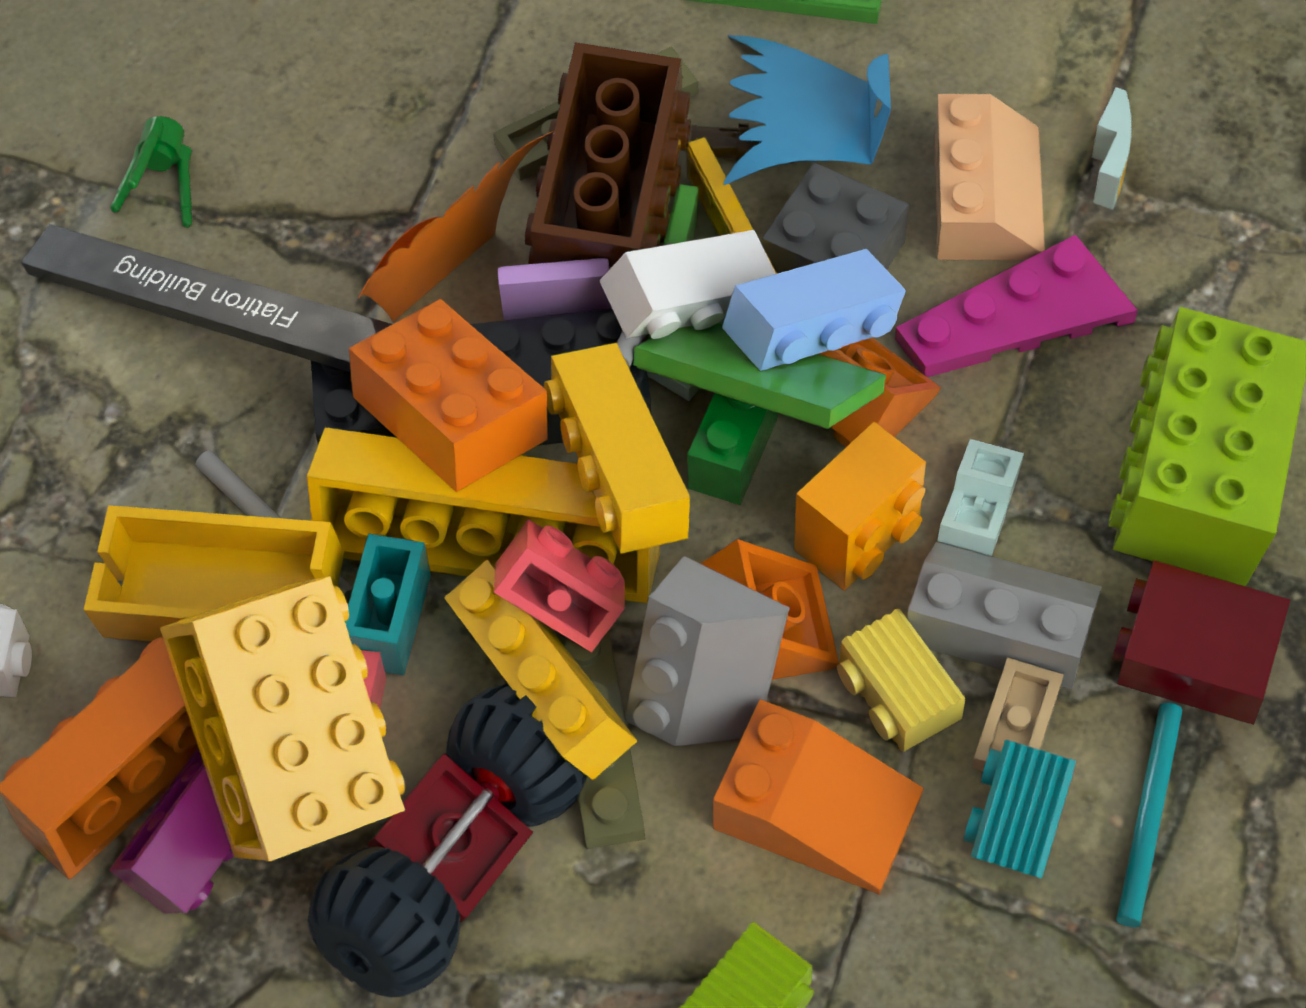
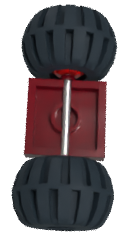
M509 684L484 690L464 704L457 713L449 730L446 754H442L404 798L402 803L405 811L389 816L366 844L369 848L350 853L329 867L319 880L311 896L308 926L317 948L324 954L325 959L334 968H337L344 977L351 982L357 983L359 987L369 992L390 998L403 997L427 987L437 979L448 967L457 948L460 923L469 916L533 834V831L528 827L538 826L559 817L572 807L582 791L587 775L562 757L544 733L543 721L539 722L532 717L536 705L526 695L520 700L516 695L517 691L512 690Z

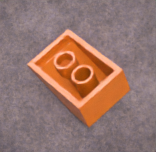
M760 699L713 798V829L880 895L922 797L924 788L819 722Z

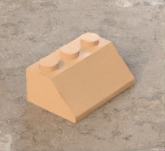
M938 94L934 129L937 260L1025 261L1045 250L1039 127L991 94Z

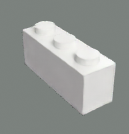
M755 230L625 252L600 279V284L626 339L650 334L652 339H658L675 332L679 328L693 326L695 330H703L725 319L735 285L776 273Z

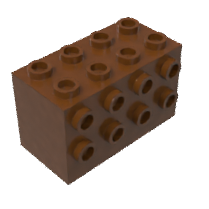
M575 42L568 73H563L558 93L560 108L557 119H552L549 127V132H554L548 135L547 150L549 154L546 166L542 165L538 174L536 185L538 201L535 213H530L527 220L525 245L531 246L528 264L605 258L608 259L610 270L625 252L659 247L660 243H664L671 212L667 211L670 196L675 197L676 189L679 188L681 165H677L680 151H686L691 130V120L687 119L691 95L690 92L682 91V64L680 58Z

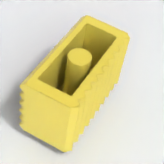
M895 609L891 614H885L881 620H875L871 625H866L861 631H855L852 636H846L841 641L840 664L837 665V671L842 683L852 695L860 693L865 698L867 705L872 708L869 710V716L874 728L884 740L887 741L892 738L897 743L900 751H907L962 719L965 697L900 609Z

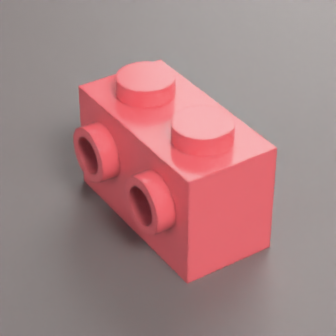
M528 519L496 562L495 594L590 652L596 648L625 610L624 578H622L620 571L608 560L600 556L590 558L574 548L572 541L555 527L547 525L542 528Z

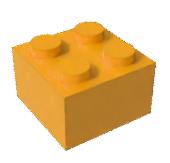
M873 422L796 493L794 551L809 563L817 565V569L843 591L859 577L862 580L869 578L882 563L884 553L896 541L901 544L908 541L922 522L920 512L922 498L926 491L923 487L926 461L876 422Z

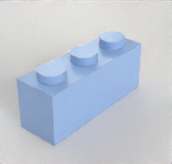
M868 249L735 285L722 328L753 364L762 371L782 364H791L805 357L828 350L834 351L845 345L872 337H880L891 332L892 327L897 321V313L906 290Z

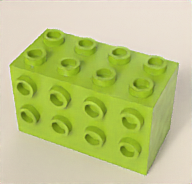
M1179 307L1171 327L1160 326L1152 355L1148 354L1139 382V386L1145 389L1142 401L1138 400L1130 422L1129 432L1134 433L1132 447L1128 446L1120 467L1119 479L1124 480L1121 494L1117 493L1109 516L1108 526L1117 529L1113 545L1114 551L1150 561H1159L1242 586L1247 585L1277 532L1306 378V340L1184 307Z

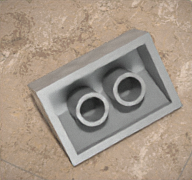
M936 541L924 560L908 609L907 619L930 650L1001 670L1004 669L1008 657L1064 674L1061 687L1073 690L1102 587Z
M683 556L649 596L624 720L674 746L742 738L759 700L767 701L789 607Z

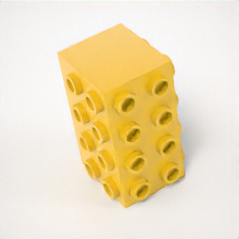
M330 576L292 583L160 627L234 858L272 861L405 811L400 796L405 791L403 777L397 764L393 760L388 759L382 737L386 735L385 721L377 704L374 702L370 703L363 681L368 675L366 661L360 648L356 644L351 643L345 621L349 618L348 605L340 588L337 586L333 587Z

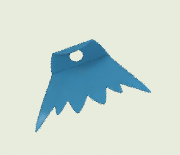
M728 35L729 38L746 44L763 55H741V58L766 72L763 74L744 75L730 80V84L735 88L762 98L752 100L738 107L729 114V117L755 121L765 125L752 128L739 137V140L761 141V143L750 149L733 166L723 185H727L764 168L796 161H845L872 165L891 111L889 54L873 59L867 69V82L789 46L745 35ZM877 99H879L883 104L878 115L875 117V106Z

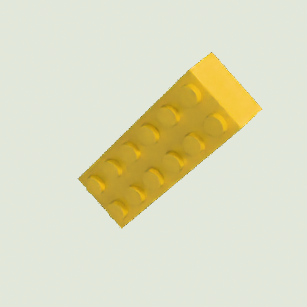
M324 428L307 474L311 521L331 522L345 551L344 558L361 561L368 534L425 542L430 571L468 577L487 559L496 566L497 560L529 519L542 528L548 525L560 530L572 541L574 548L590 558L600 556L611 562L620 571L622 578H624L625 600L648 604L660 556V545L620 554L611 531L603 532L599 526L595 509L596 497L593 491H584L579 478L577 463L520 455L462 490L455 492L398 438Z

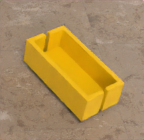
M108 505L97 550L104 563H94L83 610L103 638L152 642L157 638L163 637L160 627L292 583L330 576L333 587H338L345 551L331 522ZM118 581H123L122 587Z

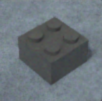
M813 162L763 236L762 247L777 274L868 249L887 270L905 243L909 204Z

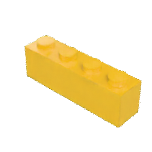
M612 343L551 356V380L544 382V389L547 390V407L551 415L559 414L561 418V435L567 452H576L578 473L584 491H593L596 497L595 509L601 530L603 532L611 531L620 554L688 539L689 493L618 344Z
M487 559L444 598L512 690L517 691L516 695L521 700L526 695L536 705L532 717L539 722L542 720L544 733L562 757L594 780L637 742V739L552 629L494 593L495 566Z

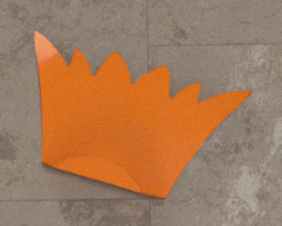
M554 131L529 142L517 150L499 169L500 162H498L485 175L477 190H474L473 185L450 206L443 217L426 219L406 231L382 257L372 276L358 295V299L361 295H366L382 307L393 322L495 235L500 207L511 176L526 154Z

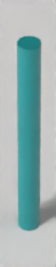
M1162 703L1159 705L1116 921L1128 927H1139L1141 925L1183 711L1180 706L1173 703Z

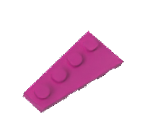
M1075 234L897 326L895 340L916 368L926 377L990 361L992 354L1010 349H1018L1019 353L1040 347L1041 341L1068 334L1069 338L1073 339L1092 334L1093 327L1115 322L1117 327L1134 323L1138 310Z

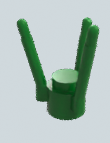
M155 116L147 119L144 123L141 138L136 145L133 159L110 206L112 212L117 213L120 211L130 190L138 186L146 167L154 171H166L170 169L171 165L176 164L178 169L181 221L183 227H191L192 202L189 162L192 149L183 144L185 131L177 121L169 117Z

